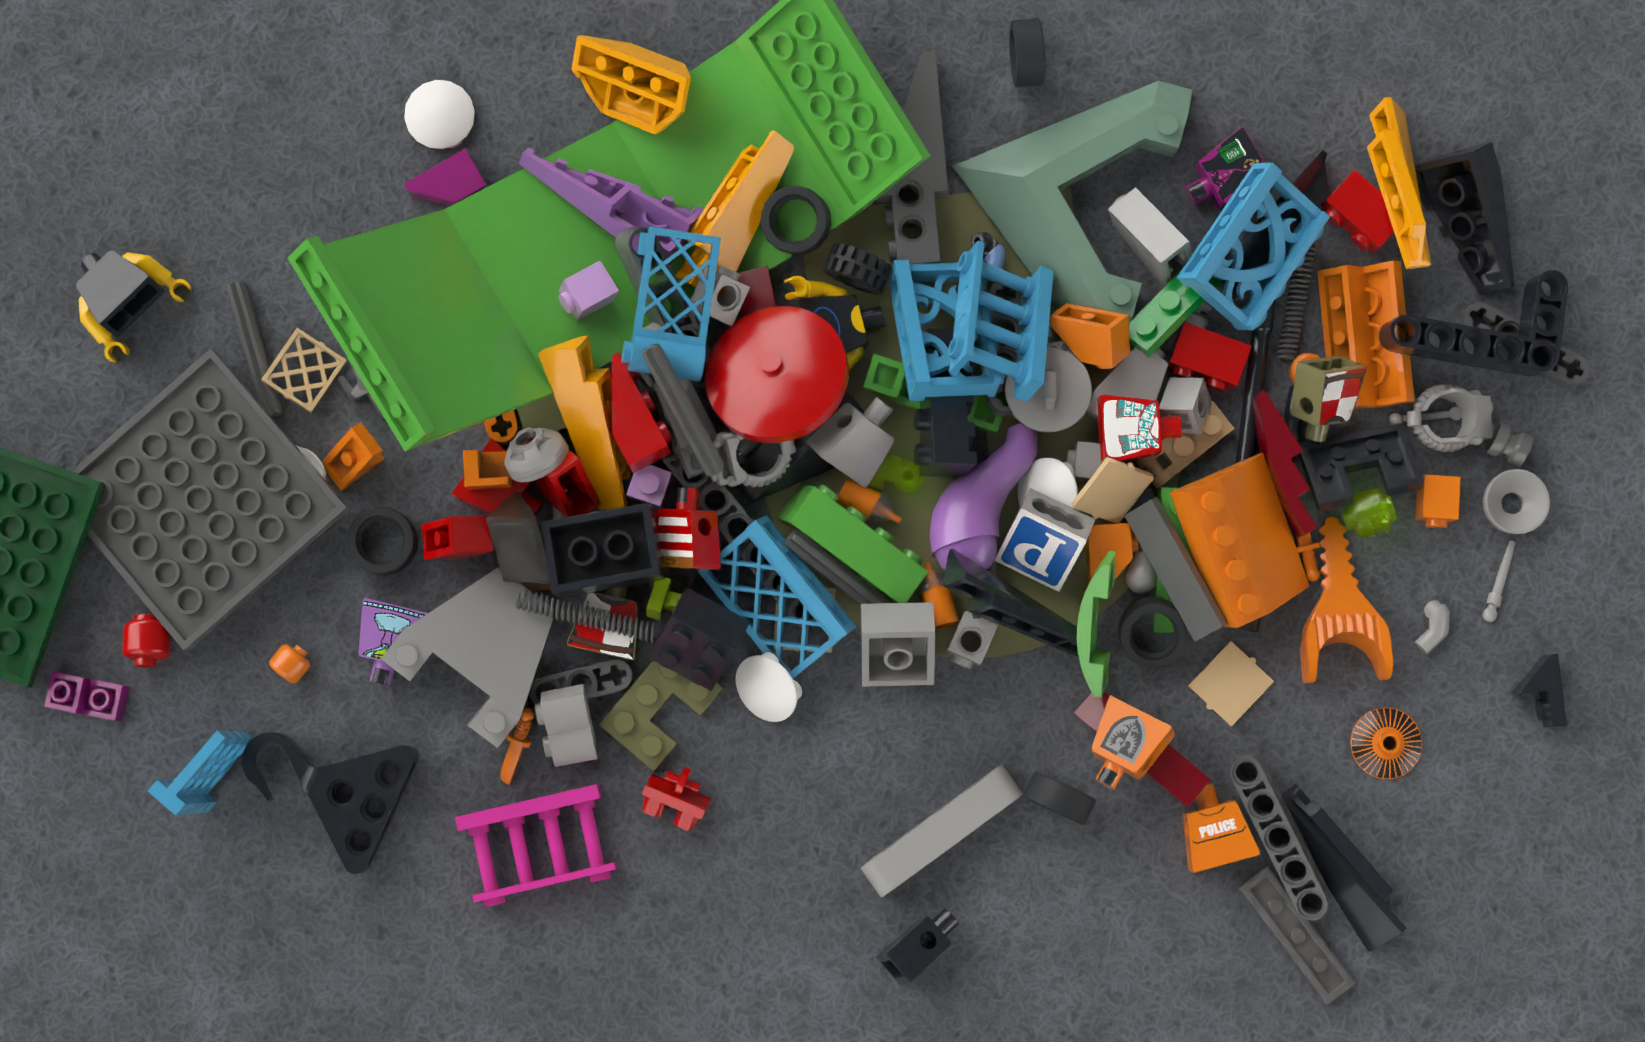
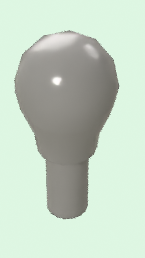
M1139 543L1138 552L1134 553L1125 578L1126 584L1133 592L1144 594L1150 592L1155 587L1156 572Z

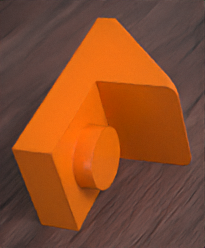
M361 422L351 427L321 462L338 488L343 491L385 458L381 454L383 450Z

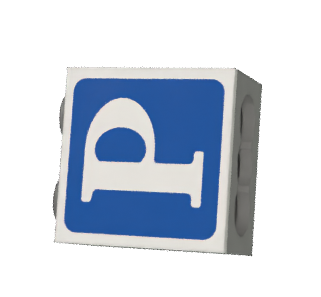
M1030 488L1003 539L994 561L1059 592L1088 539L1095 519Z

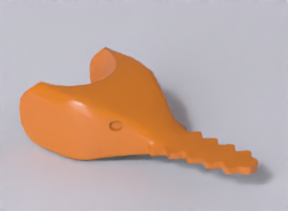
M1332 516L1326 518L1324 526L1319 529V533L1325 537L1319 543L1320 547L1325 550L1320 555V559L1325 563L1320 569V573L1325 576V579L1321 582L1323 592L1303 627L1300 644L1303 683H1314L1316 681L1320 649L1338 642L1348 643L1359 648L1370 659L1379 680H1389L1393 672V655L1389 628L1384 619L1357 588L1358 580L1351 575L1356 568L1348 562L1352 557V553L1345 550L1350 541L1342 536L1347 528L1340 524L1337 517Z

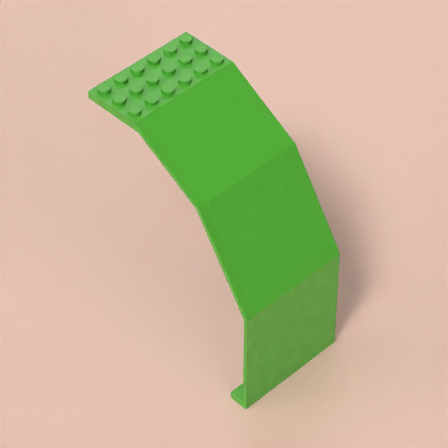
M780 0L735 42L689 72L691 81L685 112L660 134L654 135L616 120L543 159L555 163L559 158L568 161V168L586 174L591 169L641 187V192L660 200L665 195L674 198L675 205L693 211L695 206L705 209L741 152L751 144L760 148L769 136V133L774 130L795 147L775 192L786 186L798 185L814 191L825 200L830 210V233L862 212L931 155L833 0ZM525 168L440 211L327 244H323L318 235L307 238L288 257L289 262L405 452L553 395L554 392L550 387L538 356L541 350L580 336L589 335L595 371V369H601L612 363L613 354L618 352L620 357H622L624 341L631 342L638 295L616 250V238ZM799 199L784 203L776 215V227L779 234L792 242L808 238L814 232L817 224L816 213L813 207L806 201ZM760 221L736 273L768 266L771 271L794 255L778 250L767 241ZM692 245L685 251L691 256L696 247ZM682 254L671 264L675 276L686 262ZM601 261L619 292L612 303L577 321L572 312L568 314L563 309L558 297L560 294L559 289L564 279ZM656 273L649 277L651 285L656 280ZM684 283L680 287L687 297L691 299L695 289ZM667 299L663 303V307L669 314L671 311V304ZM646 312L644 313L642 328L651 324Z

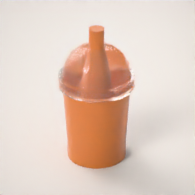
M849 477L838 494L839 498L836 502L846 509L849 506L854 507L867 517V524L871 526L873 524L883 526L888 524L890 520L899 524L902 517L894 514L895 504L888 497L887 493H881L868 486L865 488Z
M930 562L924 563V568L928 573L916 591L918 596L921 597L922 603L933 602L935 630L956 625L959 623L952 590L943 587L944 573L939 570H932Z

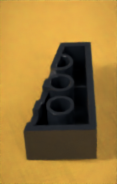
M927 328L925 332L935 335L949 348L954 330ZM925 346L926 353L933 354L936 348L934 346ZM963 368L960 370L965 376H971L972 372L965 371ZM946 370L930 378L951 377V375ZM973 395L925 397L924 401H920V409H916L914 416L915 430H920V444H916L914 449V464L919 465V476L958 478L968 473L977 465V452H969L972 439L976 436L975 422L968 421L967 415L971 413L974 403Z

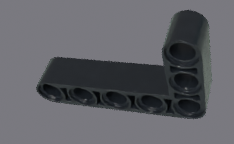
M1548 270L1529 279L1524 288L1518 335L1412 315H1401L1388 321L1380 328L1379 341L1386 350L1394 353L1528 377L1537 376L1554 369L1560 358L1568 281L1557 270ZM1542 281L1549 285L1551 289L1550 296L1543 292L1541 288ZM1538 316H1541L1546 322L1545 331L1541 330L1537 324ZM1396 325L1405 332L1406 338L1404 342L1395 336L1394 329ZM1430 332L1435 333L1439 337V348L1434 347L1430 343ZM1465 338L1473 343V354L1465 350ZM1499 344L1507 349V360L1499 355ZM1534 350L1541 355V366L1537 365L1533 360L1532 354Z

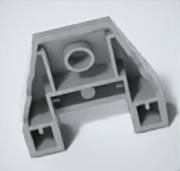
M500 567L405 628L381 658L383 662L408 681H411L433 653L486 693L489 697L467 726L496 748L500 746L520 720L553 621L550 614L546 617L544 613L542 615L539 612L534 614L533 610L529 613L527 609L523 611L522 608L519 610L516 608L517 593H521V602L523 593L527 590V602L529 592L531 591ZM535 594L532 595L531 605H532V602H533V599H534Z

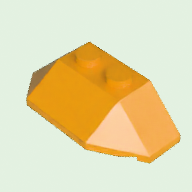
M585 35L577 36L571 70L577 78L581 79L586 92L601 113L657 135L685 112L691 76L684 63L633 43Z

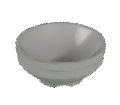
M527 427L519 431L516 437L510 441L504 465L509 476L514 481H534L548 475L560 466L567 457L569 451L568 444L561 434L555 430Z
M1513 469L1498 474L1487 485L1484 492L1483 509L1487 519L1494 527L1505 533L1516 535L1533 531L1542 524L1549 512L1550 498L1545 484L1535 474L1526 470ZM1507 493L1516 494L1521 500V508L1516 514L1506 513L1502 508V498Z

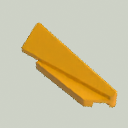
M1385 97L1369 115L1376 138L1367 146V150L1406 269L1429 267L1431 259L1425 230L1426 222L1422 212L1406 115L1403 109L1391 97Z
M774 130L769 133V136L760 148L751 144L741 152L689 231V233L721 238L717 272L721 266L734 272L737 271L761 221L764 204L775 192L794 152V145ZM700 242L693 244L696 249L690 257L697 267H700L709 260L711 244ZM687 261L676 274V277L680 280L694 271ZM695 275L686 284L695 289L700 279ZM723 287L719 290L717 299L721 297Z
M589 335L580 336L541 350L538 354L550 387L554 392L555 400L577 456L601 502L598 508L600 510H610L627 507L628 502L622 480L630 478L631 468L612 435V378L610 369L602 368L595 369L594 371Z

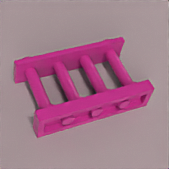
M595 784L455 817L458 831L467 829L468 835L473 836L485 892L472 895L473 902L483 901L484 907L505 903V895L586 876H589L590 883L612 878L610 871L618 869L617 861L604 863L592 809L596 807L594 800L602 798L600 785ZM573 805L574 811L579 813L590 862L589 868L569 872L557 818L560 815L559 808ZM538 813L539 820L543 819L555 876L534 880L522 827V824L525 823L524 816ZM503 821L504 828L508 827L520 884L504 888L498 887L487 832H490L489 824Z

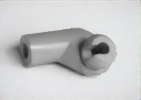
M1432 600L1426 604L1424 613L1429 618V628L1414 642L1425 655L1433 650L1449 633L1450 611L1445 604H1441L1438 600Z

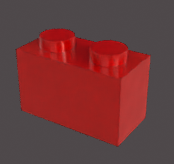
M1355 169L1321 205V208L1330 216L1328 222L1337 228L1344 227L1352 235L1350 237L1351 241L1363 251L1370 250L1374 253L1394 232L1382 193Z
M1184 322L1179 328L1167 363L1169 368L1174 369L1172 373L1174 376L1179 378H1204L1207 381L1206 387L1226 393L1227 389L1234 390L1238 386L1252 346Z
M491 515L450 516L422 524L424 560L465 559L493 552L496 533L494 526L491 524Z

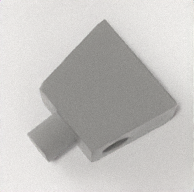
M878 397L874 399L864 413L852 404L846 403L806 443L822 459L866 488L894 443V437L881 426L893 409Z

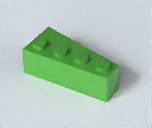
M800 484L777 516V519L786 526L790 524L798 528L822 549L825 548L829 551L828 554L847 569H853L857 572V577L893 603H906L928 573L926 569L920 566L923 559L908 548H905L903 552L892 545L895 538L880 527H877L874 531L864 524L867 517L854 507L849 506L847 510L836 502L839 496L826 486L821 484L817 488Z

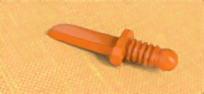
M1310 532L1299 538L1295 533L1298 544L1296 548L1298 553H1302V560H1304L1303 563L1305 564L1303 565L1305 567L1304 570L1307 572L1306 577L1309 581L1315 582L1320 578V572L1317 569L1318 565L1316 564L1318 563L1316 562L1317 559H1315L1316 555H1314L1315 551L1313 552V550L1320 549L1319 542L1312 543Z
M531 708L523 709L514 732H510L505 738L510 741L501 768L500 777L508 785L513 780L524 747L530 748L532 743L527 738L532 724L531 720L534 718V712Z

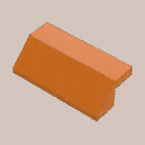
M1392 260L1364 267L1343 265L1317 271L1325 357L1340 355L1367 367L1354 409L1387 407L1415 402L1410 355L1390 352L1379 341V331L1385 323L1398 316L1406 315L1401 261ZM1396 325L1394 329L1395 336L1404 342L1406 338L1405 332Z

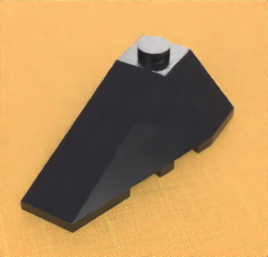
M1489 142L1461 149L1415 164L1420 200L1426 210L1433 208L1443 225L1438 229L1443 237L1446 238L1450 235L1460 251L1458 260L1478 292L1483 294L1514 287L1502 175L1493 143Z
M846 390L840 405L832 416L846 403L852 404L863 413L864 411ZM820 427L803 437L794 439L796 452L790 456L792 460L789 461L790 466L786 468V473L782 474L780 479L777 478L776 482H770V485H763V487L744 486L743 483L737 485L751 503L835 468L822 459L806 443ZM763 443L739 465L740 468L747 474L769 471L775 465L778 455L782 454L780 443Z

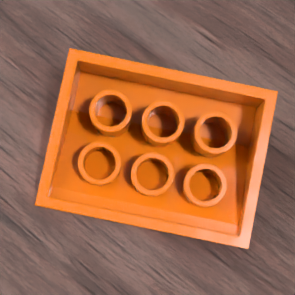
M1259 453L1170 492L1195 565L1228 623L1223 627L1238 628L1261 618L1310 587L1263 453Z

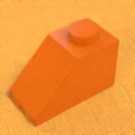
M1068 303L1050 315L1049 325L1081 362L1094 364L1100 369H1111L1130 355L1129 315Z
M1129 523L1092 526L1085 543L1088 585L1098 565L1109 551H1116L1115 579L1131 562L1133 553L1138 552V539L1134 532L1131 531Z

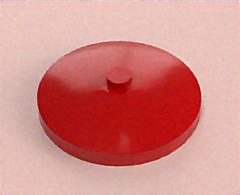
M791 306L764 308L750 313L735 322L722 334L714 345L705 371L707 396L719 419L737 435L761 443L787 442L816 430L832 416L840 405L849 380L847 353L834 328L817 314Z

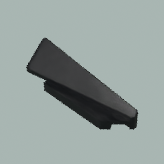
M1324 150L1314 158L1292 183L1317 207L1328 197L1325 165L1327 153ZM1280 196L1275 202L1278 206L1286 200ZM1290 208L1281 214L1282 219H1296L1290 224V231L1293 233L1301 221L1300 213L1296 209ZM1264 216L1261 217V218L1256 222V224H1257L1258 222H1260L1261 220H1263L1265 217H1264ZM1268 227L1258 232H1247L1240 240L1243 247V263L1240 270L1259 267L1269 262L1270 241ZM1233 250L1227 254L1226 260L1234 259ZM1222 280V284L1219 286L1222 290L1225 284L1224 280ZM1235 282L1232 290L1233 300H1235L1238 297L1236 290L1239 282Z
M955 549L949 550L943 587L970 597L969 612L1079 657L1077 626Z
M1294 784L1282 796L1328 889L1367 951H1373L1407 929L1382 901L1393 892V889L1328 814L1315 801L1311 802L1299 786Z

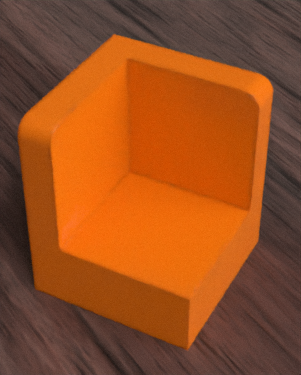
M463 450L465 487L468 490L512 488V479L504 465L507 451L480 453L478 450Z

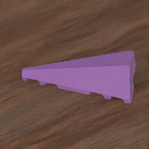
M531 148L526 149L522 153L519 162L527 171L615 238L622 229L627 227L648 228L652 226L689 232L704 210L701 207L695 206L692 211L675 205L674 198L666 195L662 200L641 192V187L591 169L586 174L568 168V161L559 158L555 163L534 155V150ZM635 235L632 240V246L635 252H637L639 236ZM657 236L667 258L678 251L669 237ZM677 239L682 246L687 244L686 240ZM679 255L669 262L670 265L679 257Z

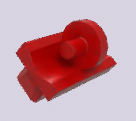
M684 767L681 776L667 771L665 778L651 774L641 794L645 796L642 811L650 816L660 818L665 805L678 810L674 824L681 829L691 831L698 819L702 820L711 798L698 793L701 784L689 780L692 769Z

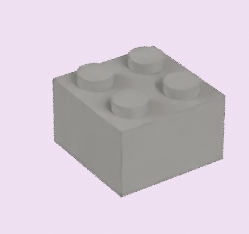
M933 602L861 604L862 686L934 685L935 621Z

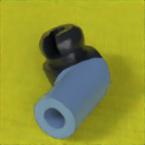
M988 232L975 233L971 237V246L973 247L978 240L984 242L983 259L987 264L1003 270L1005 260L1004 247Z

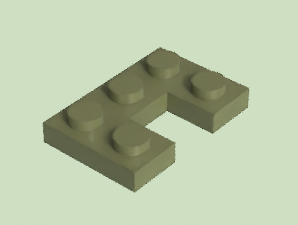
M652 661L599 726L650 769L655 771L677 743L650 721L670 696L675 694L701 716L723 688L716 683L712 691Z

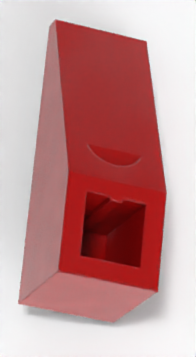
M617 352L612 355V435L632 472L635 473L671 454L667 443L673 439L664 422L661 421L656 424L650 412L655 410L656 407L647 390L640 393L634 381L640 378L638 373L628 371L627 363L621 362V357Z

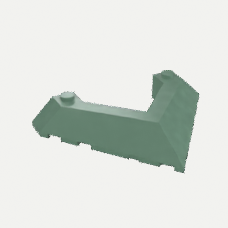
M1156 81L952 166L958 177L964 181L972 192L974 199L985 214L997 226L999 233L1029 274L1032 276L1040 266L1053 270L1051 304L1056 311L1068 303L1129 315V323L1131 322L1142 283L1106 272L1062 196L1061 191L1139 148L1174 157L1179 149L1187 121L1192 95L1191 89Z

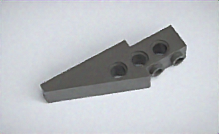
M934 51L921 53L903 109L904 114L931 156L876 200V204L891 203V206H885L886 227H893L894 240L888 241L889 262L909 260V264L940 263L935 199L947 198L948 182L936 53ZM911 190L917 194L918 201L910 205L905 204L900 200L899 195L903 191ZM907 225H915L921 230L922 234L917 239H908L903 235L902 229Z

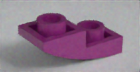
M52 672L44 707L122 722L129 686Z

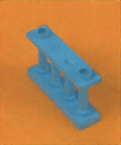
M978 240L969 252H963L957 264L960 278L953 339L950 342L947 353L951 357L949 373L956 375L968 361H972L1012 377V381L1015 382L1013 397L1027 402L1044 384L1053 270L1040 266L1031 277L1028 276L1024 279L984 263V242ZM981 277L1020 292V296L1023 297L1022 306L980 290ZM978 305L1016 319L1020 325L1019 334L978 319ZM975 333L1015 348L1017 363L974 347Z

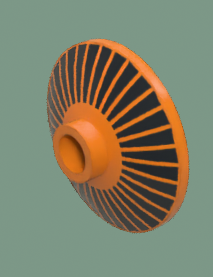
M1377 708L1363 715L1355 724L1350 740L1351 751L1358 766L1367 774L1380 779H1394L1408 773L1418 762L1422 751V736L1417 724L1406 713L1394 708ZM1388 736L1392 737L1395 741V746L1391 750H1387L1383 746V741Z

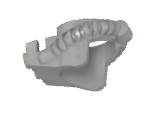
M1450 384L1433 386L1420 394L1415 400L1416 403L1412 406L1413 410L1407 412V427H1413V432L1418 435V440H1422V444L1436 451L1454 452L1465 448L1468 444L1480 445L1483 440L1492 439L1495 428L1491 420L1493 403L1490 396L1482 395L1479 390L1467 391L1459 388V386H1452ZM1438 397L1449 402H1455L1461 410L1462 426L1456 437L1440 438L1430 430L1428 425H1422L1421 412L1427 411L1430 404Z
M733 431L730 433L720 432L717 434L716 440H712L724 462V469L720 473L711 476L712 481L717 482L720 486L728 484L734 487L742 483L744 486L750 485L751 487L768 486L770 482H776L777 478L780 479L782 474L786 473V468L790 466L789 461L792 460L790 456L796 452L794 440L781 442L782 454L778 455L775 465L769 471L747 474L740 468L736 460V450L740 440L744 439Z

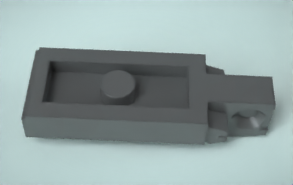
M655 381L648 393L656 407L655 410L660 421L664 422L673 439L670 441V445L675 456H679L687 478L705 473Z

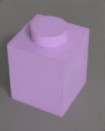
M598 261L564 279L559 289L560 294L558 297L563 309L568 314L572 312L578 321L612 303L619 290L602 262Z
M648 465L633 474L626 495L631 500L643 504L649 503L652 507L663 509L674 476L672 472Z

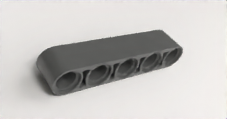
M627 227L618 233L615 246L638 295L644 255H638L635 252L632 240L635 235L640 237L641 232L647 233L648 228ZM655 235L653 250L663 262L667 257L657 235ZM652 258L651 267L655 268L658 264ZM670 263L666 264V268L678 283ZM661 269L656 272L654 283L652 285L648 283V287L657 298L673 287ZM677 290L660 301L663 306V303L667 299L671 304L669 315L672 319L688 308V305ZM648 294L646 297L645 307L651 302H653ZM656 305L646 311L650 323L654 322L662 327L668 322ZM692 311L675 322L685 335L698 337L699 326ZM671 326L664 330L668 333L677 334ZM705 344V363L701 380L699 382L690 380L695 388H706L705 371L711 353L707 344Z
M1243 753L1231 766V779L1296 911L1306 920H1318L1325 915L1331 904L1330 891L1266 761L1257 753ZM1242 762L1253 763L1258 771L1257 777L1253 779L1244 777L1240 772V764ZM1261 794L1269 796L1274 803L1273 810L1263 811L1259 809L1256 804V796ZM1277 827L1286 829L1290 835V841L1285 844L1276 842L1272 837V829ZM1293 860L1302 862L1306 867V874L1304 876L1291 874L1288 869V862ZM1309 893L1317 894L1322 899L1323 906L1318 909L1308 907L1305 904L1304 896Z

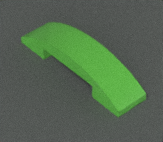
M873 354L862 388L910 409H920V401L909 400L903 363ZM973 395L974 403L971 413L967 415L968 421L975 422V429L997 434L1003 416H997L990 412L986 406L985 395ZM1000 396L995 397L1002 401V406L1007 404V399Z
M1109 551L1098 565L1084 593L1077 623V648L1083 675L1094 697L1101 698L1108 684L1110 650L1096 648L1099 598L1108 599L1114 587L1116 551Z

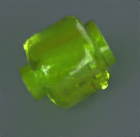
M1372 488L1353 494V504L1347 505L1348 509L1341 510L1347 531L1355 529L1357 536L1361 539L1387 533L1392 529V522L1397 521L1391 497L1384 494L1379 488Z

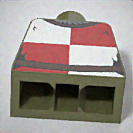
M1340 355L1297 362L1291 412L1293 416L1308 422L1305 432L1307 439L1325 442L1329 425L1344 423L1351 418L1367 371L1366 366Z
M628 586L607 589L604 594L590 592L587 593L584 600L582 615L585 606L588 605L587 618L591 607H594L593 618L596 609L599 608V618L602 610L606 611L604 621L607 612L610 611V622L613 613L616 612V622L619 614H622L621 625L626 615L628 616L627 625L630 617L634 618V625L635 619H639L640 604L625 599ZM577 621L570 633L567 646L636 661L638 638L635 639L634 636L629 638L628 634L623 636L622 633L618 635L617 631L615 633H612L611 630L607 632L606 628L601 631L600 627L598 629H595L594 626L590 628L589 624L585 627L583 623L579 625Z

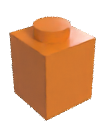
M1423 475V489L1417 490L1415 520L1425 521V527L1447 528V522L1451 523L1459 520L1461 477Z

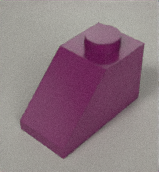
M466 149L404 183L411 197L445 206H451L487 187Z

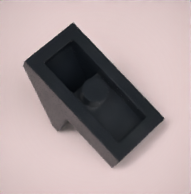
M1558 654L1543 655L1517 685L1511 695L1539 692L1540 699H1537L1535 702V710L1538 720H1543V727L1567 726Z

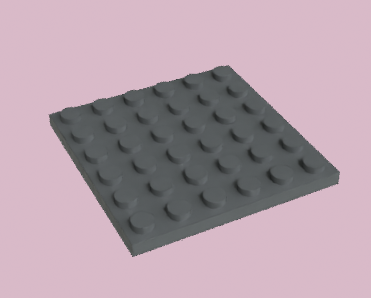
M212 348L71 471L105 483L87 535L183 651L192 649L350 509L232 369Z

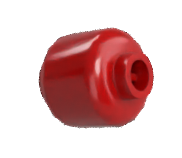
M153 614L134 615L133 620L128 621L124 625L122 654L126 658L133 660L135 667L155 668L157 661L165 660L169 656L171 635Z

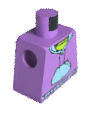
M368 598L363 599L359 656L375 660L370 681L391 686L395 670L381 660L382 656L405 628L428 613Z

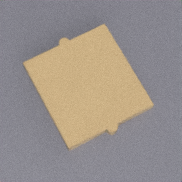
M1106 457L1071 505L1074 509L1091 514L1093 519L1099 517L1119 524L1124 515L1127 514L1152 482L1154 476L1152 473L1134 467L1132 462L1125 464Z
M1230 641L1188 687L1206 703L1207 710H1214L1232 727L1274 681L1255 664V658H1249Z

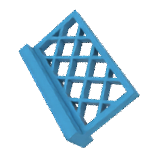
M765 515L755 520L742 534L720 551V563L732 565L731 584L720 583L711 572L712 569H699L698 573L727 609L750 621L746 629L748 635L763 653L770 652L778 658L779 663L794 679L857 626L808 565L785 546L786 538L769 517ZM748 538L758 549L757 562L740 560L741 544ZM733 552V559L726 558ZM764 557L769 563H764ZM739 566L757 568L755 587L738 585ZM763 569L775 570L781 577L780 590L762 588ZM738 591L755 593L754 612L743 611L738 606ZM762 594L779 596L778 615L761 613ZM786 597L798 598L804 605L803 618L785 616ZM810 614L813 616L815 620L809 619ZM760 619L778 621L776 640L766 639L759 632ZM784 622L802 624L801 643L783 641ZM809 625L820 626L830 639L822 646L808 644ZM783 647L800 649V663L792 671L782 660ZM807 650L815 651L807 658Z
M217 730L176 779L156 780L147 792L175 816L209 813L217 801L208 793L239 759L246 745L254 737L248 732Z

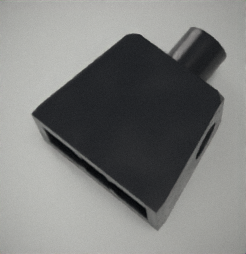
M945 908L932 920L928 916L920 918L878 954L876 958L898 984L909 983L951 945L946 936L959 923ZM922 935H924L928 940V946L926 948H924L920 943V937Z

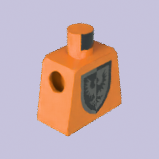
M1110 695L1091 749L1096 758L1105 762L1095 780L1115 790L1123 773L1140 780L1174 738L1175 732L1172 726Z

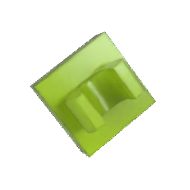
M665 578L664 580L655 581L646 608L648 618L660 621L664 609L672 612L682 594L669 592L671 579Z

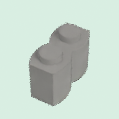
M584 684L541 692V701L535 704L538 724H545L548 734L547 736H542L546 758L552 757L555 767L598 759L595 732Z

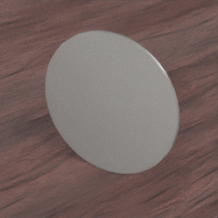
M1047 348L1044 384L1027 402L1013 397L1015 382L1012 381V377L1007 376L1005 386L1007 403L1013 415L1025 426L1040 432H1057L1074 425L1085 414L1092 394L1091 380L1084 365L1074 355L1058 348Z

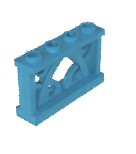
M1273 162L1255 163L1252 165L1177 276L1179 281L1197 292L1230 321L1237 330H1254L1265 321L1267 310L1273 301L1285 291L1287 280L1293 271L1303 264L1306 252L1312 243L1321 237L1324 232V225L1330 217L1289 182ZM1273 188L1286 201L1277 206L1270 193V189ZM1290 208L1296 209L1301 215V221L1293 233L1290 231V224L1296 219L1281 218V214ZM1255 211H1257V218L1265 217L1257 224H1253L1250 220ZM1268 227L1270 241L1269 262L1259 267L1240 270L1243 263V247L1238 238L1242 231L1258 232ZM1232 249L1234 259L1226 260L1224 257ZM1211 277L1225 281L1222 294L1208 282ZM1235 282H1239L1236 291L1240 300H1243L1246 290H1249L1251 293L1242 309L1237 308L1233 303L1232 290Z
M894 260L888 282L910 401H924L925 397L986 395L987 397H995L999 385L1004 382L1005 374L982 365L981 376H965L959 371L956 375L950 373L951 377L930 378L946 370L949 371L951 357L947 354L948 348L945 343L935 335L922 332L921 327L930 324L936 318L939 308L955 318L958 296L955 289L957 285L952 286L948 294L942 292L941 289L945 282H959L958 262L909 264V260ZM981 277L980 290L986 292L987 280ZM936 282L934 288L929 287V286H926V285L918 284V283ZM928 303L932 304V309L927 314L920 313L917 309V306L922 305L927 310ZM978 305L977 318L991 323L993 311ZM975 333L974 345L976 343L977 348L997 355L999 342ZM925 346H934L936 348L933 354L926 353ZM968 361L962 368L965 371L973 372V368L969 364L971 361Z

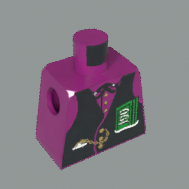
M1244 126L1204 156L1194 167L1200 179L1185 187L1186 194L1193 205H1197L1211 197L1217 209H1223L1252 165L1255 163H1265Z

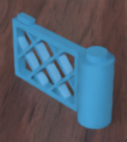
M652 226L648 227L647 233H640L637 254L644 255L633 335L631 342L624 341L621 362L627 363L628 371L652 374L642 357V352L645 348L658 343L678 379L698 382L701 380L705 363V344L721 241L720 237ZM655 235L669 237L678 249L677 252L663 262L653 250ZM677 239L688 240L690 242L687 243L685 246H682ZM696 242L711 244L709 260L700 267H697L685 250ZM682 254L694 271L677 283L665 265ZM653 258L658 266L650 271ZM708 266L707 277L705 278L701 271ZM661 269L673 287L657 298L648 287L649 277ZM697 275L704 284L705 291L704 296L692 303L680 286ZM677 290L688 305V308L672 319L660 301ZM648 294L653 302H651L645 307L646 297ZM703 302L702 312L700 314L696 309V306ZM656 305L668 322L657 331L642 329L644 313ZM692 311L700 322L698 337L684 335L675 322ZM671 326L677 334L663 331Z

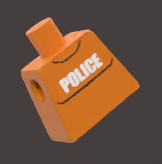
M1208 784L1195 799L1198 809L1183 813L1187 862L1189 871L1193 873L1260 855L1259 848L1236 801L1229 800L1219 803L1214 784Z

